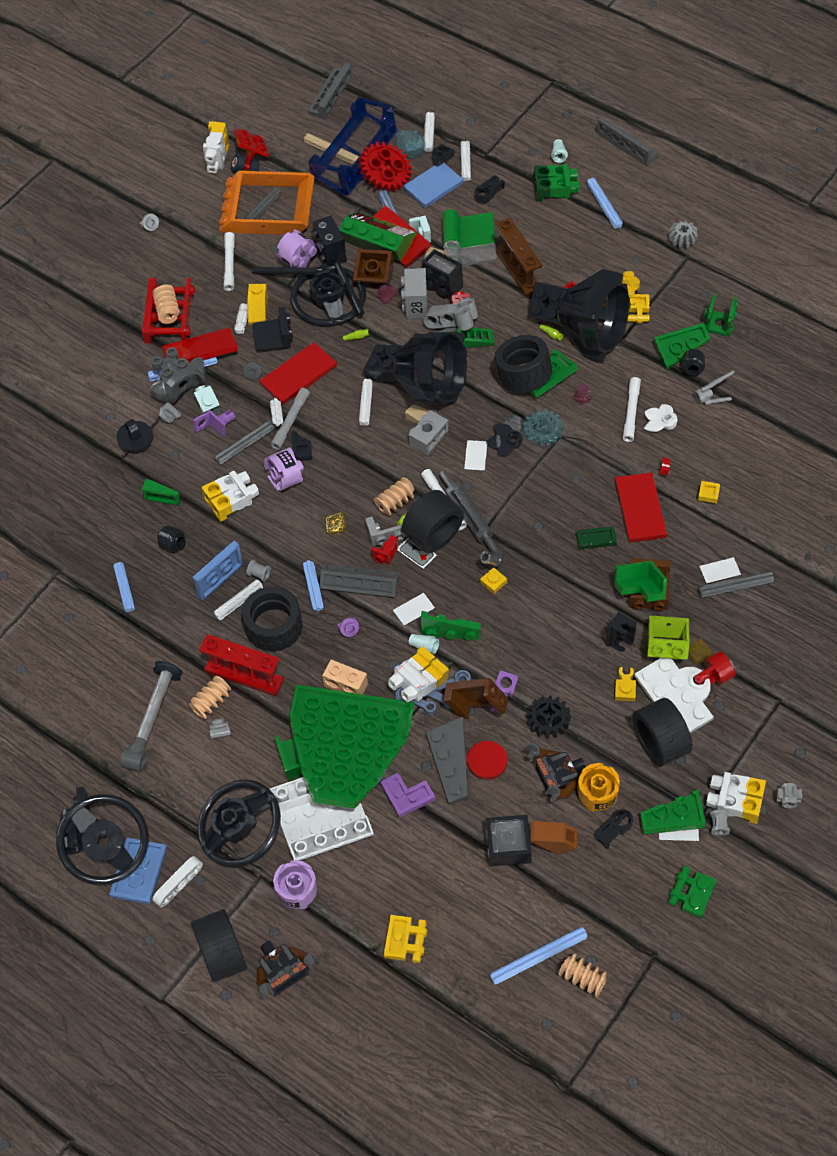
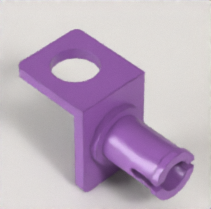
M209 410L194 419V431L197 433L210 425L224 437L226 435V424L235 420V415L231 410H227L225 413L216 416ZM202 419H205L204 423H203L202 425L198 426V425H199V422H200Z
M500 671L495 684L507 697L512 698L518 676ZM505 677L512 680V685L509 688L501 686V680ZM492 705L489 707L490 711L499 713Z

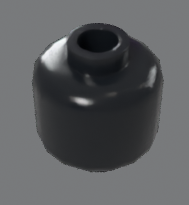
M697 349L687 350L682 356V370L684 373L696 376L704 371L705 355L703 352Z
M165 526L157 534L158 545L164 550L177 552L185 545L186 538L181 529Z

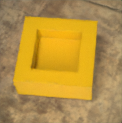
M701 481L698 500L717 503L720 484Z
M493 567L480 579V583L495 594L507 583V578Z

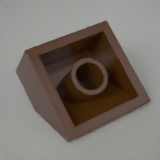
M358 249L353 282L388 284L393 275L395 262L392 251Z

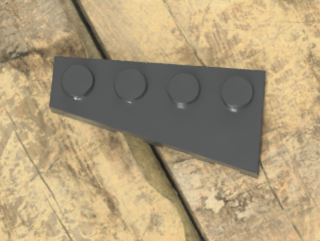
M463 717L426 732L450 805L470 798L467 772L468 761L465 746V719Z

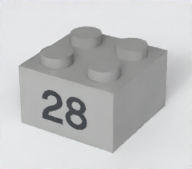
M404 269L405 276H401V286L405 287L401 290L402 311L406 312V319L424 318L427 313L426 269Z

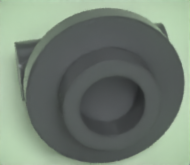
M249 362L244 366V375L248 379L255 380L260 377L262 372L261 364Z
M514 414L511 417L507 416L504 422L512 430L520 433L524 425L521 422L522 418Z

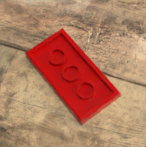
M386 205L373 216L417 233L400 262L405 268L409 267L431 247V243Z
M230 327L162 346L165 357H167V349L173 347L178 352V359H187L189 363L196 357L206 360L238 351Z
M313 342L259 380L265 390L284 405L298 394L300 388L306 389L337 367V362Z
M652 472L615 477L629 543L667 538Z

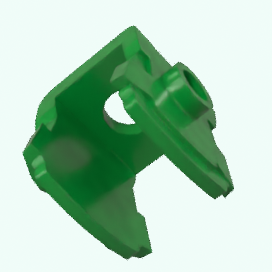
M713 294L710 306L706 308L704 319H707L706 329L708 333L730 336L734 327L733 321L737 314L735 311L738 300L736 297L733 298L730 314L714 311L716 294ZM721 320L725 324L722 326H718L715 324V322Z

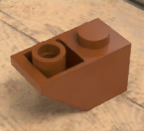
M531 822V842L557 855L577 849V829L559 822Z

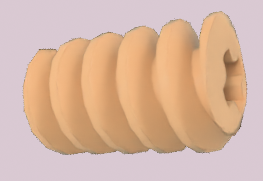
M161 285L153 290V298L159 321L164 324H170L176 321L180 313L174 287L171 285Z
M402 477L395 485H391L389 489L384 490L383 493L378 495V498L373 500L378 509L390 516V509L394 512L397 511L395 505L401 508L403 506L401 501L406 504L409 502L407 496L410 499H414V487L407 478Z
M215 676L213 681H209L208 687H203L202 692H198L196 697H193L191 703H189L190 708L205 720L207 719L205 712L213 713L210 708L211 706L215 709L218 708L216 701L223 703L222 696L229 698L227 691H231V687L219 676Z
M574 953L564 961L558 975L561 976L565 973V980H570L573 977L572 984L576 985L580 982L581 989L588 986L587 992L591 994L595 991V997L597 998L606 983L607 971L599 975L598 966L592 971V963L589 962L584 966V958L577 962V954Z

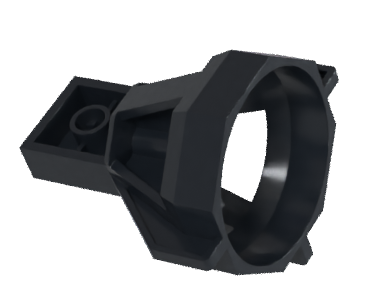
M602 269L571 288L535 282L528 317L562 325L584 357L605 361L607 352L614 350L625 333L631 307L627 284L622 283L623 273ZM608 296V308L602 307L606 297ZM599 318L604 319L605 322L603 324L601 331L598 334V320Z
M435 331L426 334L415 333L404 345L376 344L363 369V373L367 379L372 381L398 382L414 402H456L467 380V350L463 344L466 335L464 332ZM443 350L445 355L443 381L433 378L432 374L434 353Z

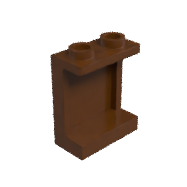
M632 558L631 563L653 561L667 578V587L664 600L647 602L640 593L630 594L629 608L638 610L654 609L656 611L668 610L671 560Z
M490 678L446 683L444 702L460 718L469 719L470 708L491 705L500 714H505V709L508 705L507 696Z

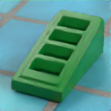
M457 327V332H464L467 337L463 342L465 348L494 345L492 329L470 328L468 330H459Z
M145 479L142 487L145 500L178 506L181 504L179 492L150 479Z

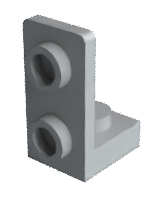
M373 517L365 518L366 529L372 546L383 545L385 541H388L390 535L398 537V540L407 537L402 532V525L380 531L379 524L374 522Z

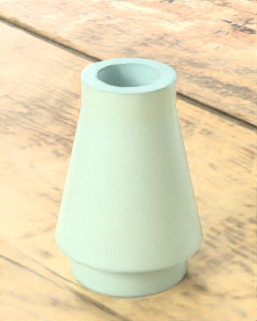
M558 139L553 143L551 157L556 163H562L566 160L568 153L563 145V141Z
M411 634L409 645L418 649L423 646L430 653L435 654L439 647V639H436L435 636Z

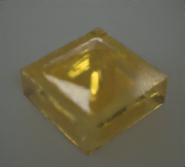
M343 511L326 516L327 534L331 535L346 530V517Z
M702 638L689 645L688 656L695 665L713 654Z

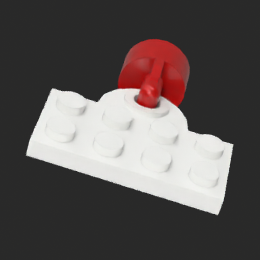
M718 651L704 660L706 670L703 671L696 667L679 669L671 658H660L635 673L634 677L652 702L663 697L671 700L682 714L690 733L713 720L712 714L703 703L707 700L710 693V685L713 683L722 685L736 675V669L727 654Z

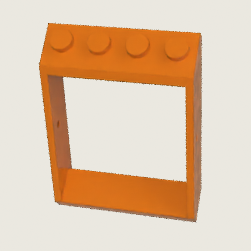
M238 171L232 177H229L225 184L226 191L223 196L224 204L221 208L222 216L219 220V231L221 233L285 235L288 232L293 233L294 229L302 232L308 227L314 176L310 173ZM240 186L298 187L294 221L235 219Z

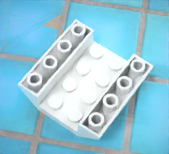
M303 777L270 788L280 806L281 827L293 860L300 861L374 835L361 803L355 809L313 803Z

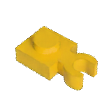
M623 667L619 668L618 676L620 679H616L615 701L635 702L636 680H632L634 675L633 668H630V673L627 675L623 673Z

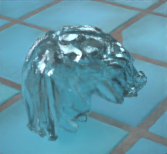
M412 129L396 133L397 146L399 150H403V155L407 154V157L419 156L424 151L426 146L424 136L421 135V132L418 133V130Z

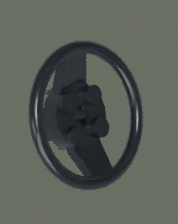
M323 264L317 267L319 272L316 274H303L294 283L290 294L291 305L295 313L304 321L318 326H335L343 324L357 315L355 308H353L343 316L341 302L344 300L345 295L344 279L341 274H336L335 266H325ZM343 267L346 275L353 280L354 272ZM312 276L314 278L309 282L311 297L319 307H324L329 319L312 317L306 314L298 304L297 294L299 288ZM355 282L359 289V302L363 308L366 300V288L363 282Z
M235 780L217 789L205 802L197 824L199 844L206 856L216 864L225 867H242L260 859L271 848L280 829L281 811L277 798L267 786L254 780ZM237 788H252L258 791L241 799L238 797H226L219 801L212 810L214 814L211 827L206 835L205 827L208 814L221 796ZM271 806L273 814L272 827L267 839L259 849L239 859H227L216 854L228 840L236 843L246 837L257 824L255 817Z
M109 794L89 796L75 803L61 819L56 834L57 853L63 866L75 878L93 885L113 884L130 876L142 863L149 842L148 828L140 811L129 801ZM101 802L113 803L123 807L134 817L140 831V846L134 860L124 847L123 833L119 826L106 819L98 820L84 807ZM70 820L73 821L82 835V846L87 857L95 863H108L117 869L119 873L105 877L92 876L80 871L73 865L68 858L64 844L65 832ZM107 838L108 844L106 846L103 844L99 846V839Z

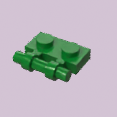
M683 866L681 872H678L676 876L677 882L674 889H671L669 893L670 899L668 904L676 907L678 901L684 903L682 912L702 919L717 879L696 872L693 879L688 876L691 869ZM684 885L690 887L688 895L682 893Z

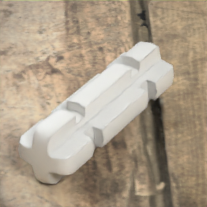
M243 303L239 307L240 311H238L236 319L237 324H235L234 328L235 333L241 335L245 331L244 327L248 318V304Z
M274 398V400L270 401L272 423L278 427L279 424H283L281 402Z

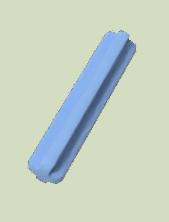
M308 560L303 563L312 609L320 612L324 606L314 562Z
M122 562L115 563L113 567L125 612L129 613L135 610L125 567Z

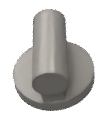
M146 214L139 225L142 229L145 228L148 231H153L158 227L159 220L154 214Z
M166 403L165 406L160 408L159 415L163 421L171 423L174 419H178L181 413L170 403Z
M224 718L212 720V724L209 725L211 739L231 735L228 721H224Z

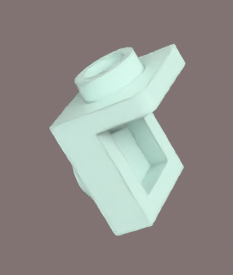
M202 385L195 389V393L192 396L196 399L202 413L219 406L211 386L205 387V385Z

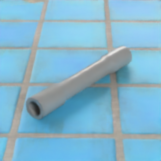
M300 388L282 426L270 444L272 448L276 450L281 449L293 422L310 394L307 389Z

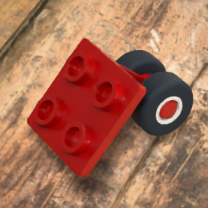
M235 128L233 132L239 147L246 149L245 155L241 153L235 154L231 163V171L234 173L242 170L258 171L259 161L252 157L254 153L265 157L269 156L264 139L259 135L249 134L244 129L238 130Z

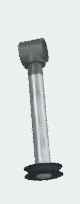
M155 662L153 671L159 675L134 743L129 745L128 748L126 747L122 753L120 766L123 768L141 772L145 767L147 753L144 748L170 680H179L181 678L180 675L183 673L178 666L169 662Z

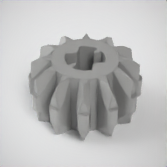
M679 220L678 223H673L668 233L669 242L673 244V247L679 246V249L681 247L687 249L689 246H693L698 238L697 227L693 225V222L687 223V220L685 222Z

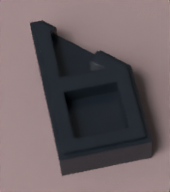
M443 144L434 148L432 152L437 166L455 155L454 149Z
M292 431L293 453L296 460H312L311 441L301 437L296 431Z

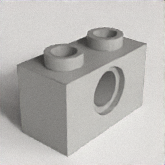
M430 410L421 417L419 424L410 430L408 435L410 446L428 455L448 432V420Z

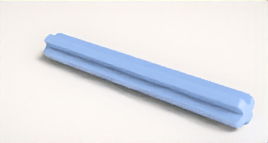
M580 927L491 972L490 978L494 984H498L586 939L587 933L583 927Z

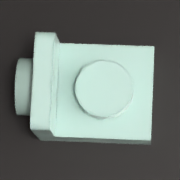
M426 216L409 219V225L431 242V231Z

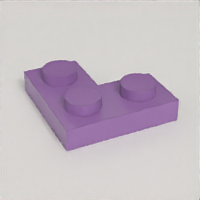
M399 773L380 781L381 787L399 818L436 800L426 780L407 789Z

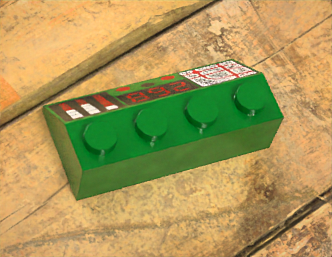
M361 212L346 216L339 227L345 242L368 250L392 251L394 260L400 262L417 234L415 231Z

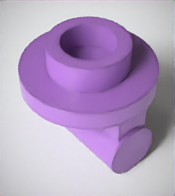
M355 617L346 618L337 624V628L344 636L351 637L358 632L359 623Z

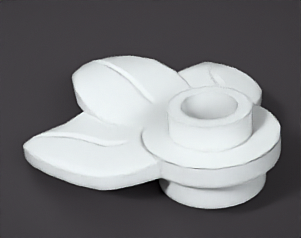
M662 404L659 409L650 408L644 412L649 420V423L644 427L646 431L658 432L663 428L670 430L677 425V415L673 413V408L670 405Z

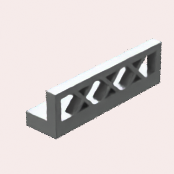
M345 62L341 69L334 67L309 107L308 114L324 119L327 118L352 77L351 63Z
M602 117L598 119L597 134L645 166H648L658 158V152L609 120H605Z
M324 564L320 574V588L395 597L400 572Z

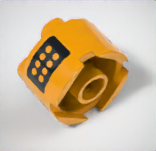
M602 763L590 764L582 770L578 780L577 792L579 800L589 811L606 810L617 802L620 785L618 774L612 767L603 766Z

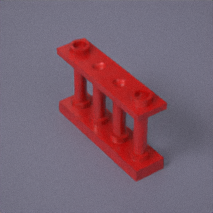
M149 278L142 327L144 343L152 344V336L181 335L182 340L187 339V336H190V326L188 325L192 295H195V286L192 285L191 279L187 278L186 287H174L175 294H185L184 300H177L178 307H183V314H179L176 321H182L181 328H155L154 323H157L159 318L156 312L153 290L160 285H157L156 278Z
M209 634L206 635L199 648V652L210 655L204 668L205 673L219 676L222 679L277 697L284 682V677L274 674L280 658Z

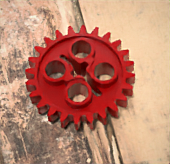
M376 142L375 146L370 144L369 148L366 147L360 156L359 168L362 169L360 174H365L363 179L369 180L368 185L373 183L374 189L378 186L380 191L383 188L387 192L390 189L395 192L396 188L401 190L402 186L404 187L408 183L412 171H410L412 166L409 165L411 160H406L407 154L402 155L403 150L398 151L397 145L394 148L391 147V143L388 146L385 145V142H382L381 145Z

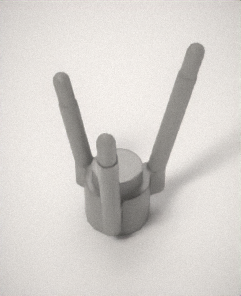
M731 371L708 385L695 390L694 395L699 404L704 402L705 406L711 403L732 400L731 397L711 399L713 397L711 388L733 375L735 371Z

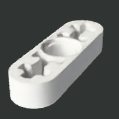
M195 856L190 857L158 889L152 900L159 907H165L198 874L203 863Z

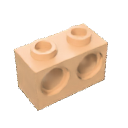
M330 660L322 675L324 687L331 690L363 694L368 686L367 673Z

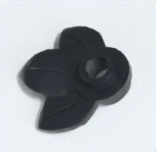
M498 423L494 424L496 435L489 438L486 444L492 449H498V456H507L512 453L514 448L522 444L523 437L520 432L512 430L509 425Z

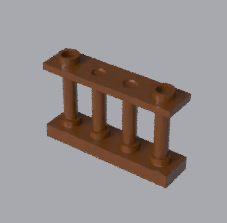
M510 217L495 223V227L503 237V243L495 246V252L525 298L532 296L534 284L537 282L534 277V270L541 268L542 264Z

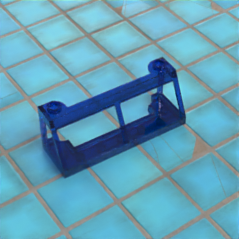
M358 97L350 108L352 117L321 157L315 154L308 161L311 174L341 194L349 196L365 174H360L362 170L359 168L361 154L346 145L345 142L364 117L367 116L381 125V128L367 147L369 148L370 144L375 146L376 142L380 145L382 142H385L387 146L398 131L392 105ZM365 104L383 108L381 120L368 113ZM342 147L359 156L352 166L340 164L339 167L329 165ZM325 169L337 172L341 188L321 176Z

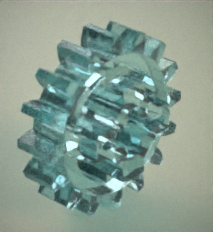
M537 409L536 414L530 412V417L526 416L523 424L524 435H527V440L533 439V444L540 442V446L543 445V442H546L547 445H550V441L555 443L557 438H561V432H563V420L559 419V414L553 415V410L548 413L547 409H544L543 412Z

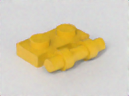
M633 294L629 296L631 302L629 312H637V315H629L627 322H637V324L649 322L650 315H643V313H649V294Z
M391 915L384 958L405 961L406 954L411 953L413 954L412 962L420 963L425 949L423 941L424 937L427 936V921L418 920L417 926H411L412 917ZM410 935L416 936L415 944H408Z

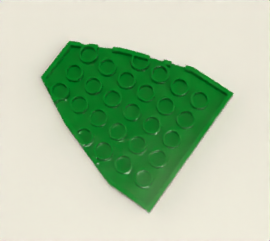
M296 685L289 720L299 768L313 803L355 809L381 781L409 738L414 702L407 703L403 700Z

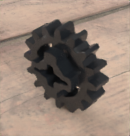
M549 695L548 699L541 696L540 702L535 699L534 705L529 706L530 712H527L528 725L532 726L533 732L538 730L539 736L545 733L546 738H549L550 734L557 737V732L563 734L564 728H569V721H571L570 708L566 707L565 701L559 702L560 697L553 700L552 695ZM549 712H550V716H551V717H550V721H548V717H547Z

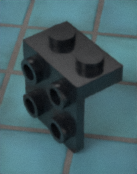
M285 307L278 308L280 319L259 321L252 324L256 351L291 347L290 338H293L292 327H288V324H291L290 313L286 314Z

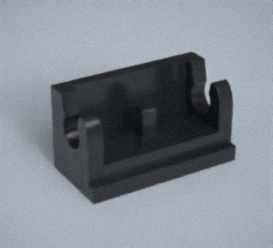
M618 612L608 625L606 646H611L620 652H625V648L620 646L619 643L625 642L632 646L635 641L637 622Z

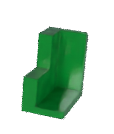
M653 561L616 566L614 586L621 595L640 593L647 602L664 600L666 598L667 578Z
M276 736L275 741L287 781L303 777L299 768L294 739L280 742L279 736Z

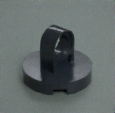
M131 419L120 427L116 438L119 448L123 452L128 451L133 452V454H139L150 448V443L154 437L151 427L147 423Z

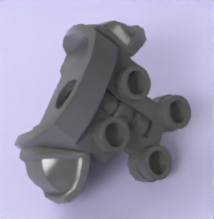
M173 347L167 349V357L162 360L161 357L157 356L151 360L153 369L161 370L159 375L161 380L151 385L150 394L160 401L172 403L177 396L190 388L203 384L206 374L201 357H196L189 363L187 359H178V352ZM180 383H184V384H185L184 386L179 387V384H180Z

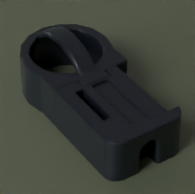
M496 175L492 176L475 188L474 198L481 203L488 202L494 197L495 193L505 188V181L499 180V177Z
M626 809L615 811L613 816L595 832V839L598 842L602 841V846L608 849L610 843L619 834L623 835L632 827L633 816L631 812ZM621 815V817L615 822L616 817ZM626 817L630 819L628 825H619Z

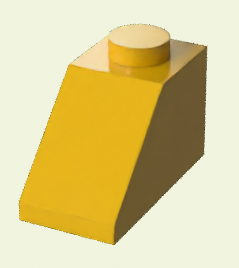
M249 284L248 324L252 325L254 322L266 321L268 292L266 284Z

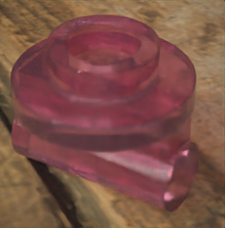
M384 284L378 289L379 293L377 296L383 304H386L397 294V291L391 284L388 286Z
M579 385V393H574V397L577 398L576 401L587 402V400L592 399V396L587 395L590 389L586 385Z

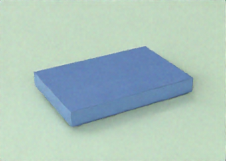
M442 163L439 166H433L404 185V191L424 208H427L462 185L463 179L445 163Z
M236 541L230 543L192 577L197 596L202 601L243 565L239 544Z
M127 838L124 847L134 860L139 850L140 840ZM148 842L147 852L142 863L130 876L112 884L109 894L110 898L151 905L167 851V845Z

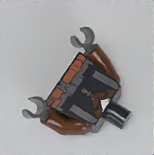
M535 743L529 744L525 748V750L530 751L527 757L529 759H532L534 756L536 757L534 768L550 801L554 802L556 799L569 798L578 784L579 776L577 772L582 771L586 767L584 760L579 758L571 761L567 752L561 753L559 751L541 749Z
M271 941L265 942L260 947L265 956L259 959L260 966L257 969V986L262 999L264 1000V996L268 993H271L274 997L309 975L307 967L309 970H313L311 965L315 962L320 963L314 953L308 954L293 946L287 947L285 944L275 948Z

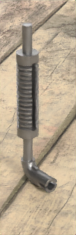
M442 470L439 475L448 487L446 494L463 509L464 520L480 543L485 542L491 551L482 552L480 560L482 563L493 566L501 565L504 561V554L492 540V530L459 482L454 483L447 472Z

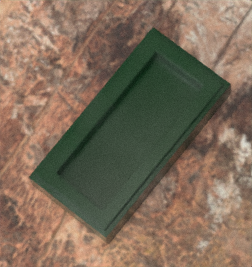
M614 526L576 531L579 550L617 546Z

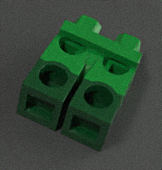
M563 164V166H534L533 180L536 201H543V198L546 197L570 198V193H578L580 188L579 181H570L578 179L577 169H568V164Z

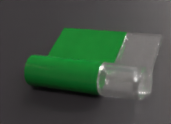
M455 210L443 212L442 227L445 255L462 263V266L497 261L493 212L459 217L458 212ZM444 260V264L447 267H456L455 265Z

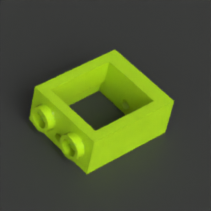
M649 616L648 657L688 660L690 644L689 618ZM654 637L677 638L682 640L658 639Z

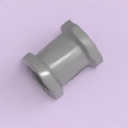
M251 560L247 567L246 575L258 577L261 581L265 582L269 578L271 567L268 565L263 566L258 564L256 560Z
M721 809L711 811L710 817L713 819L711 834L715 836L728 835L730 832V828L727 825L729 812Z

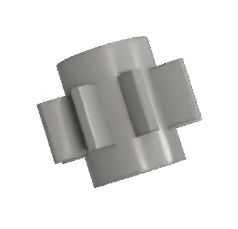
M793 783L781 785V789L778 788L776 793L777 802H782V807L795 808L803 799L802 789L797 790V785Z

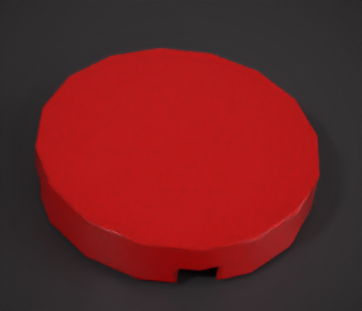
M493 741L476 743L467 755L468 768L479 779L493 780L500 777L505 772L507 766L505 749Z

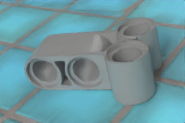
M465 298L456 304L431 306L424 317V324L432 329L458 326L459 330H468L474 326L473 320L478 317L475 301L473 298Z

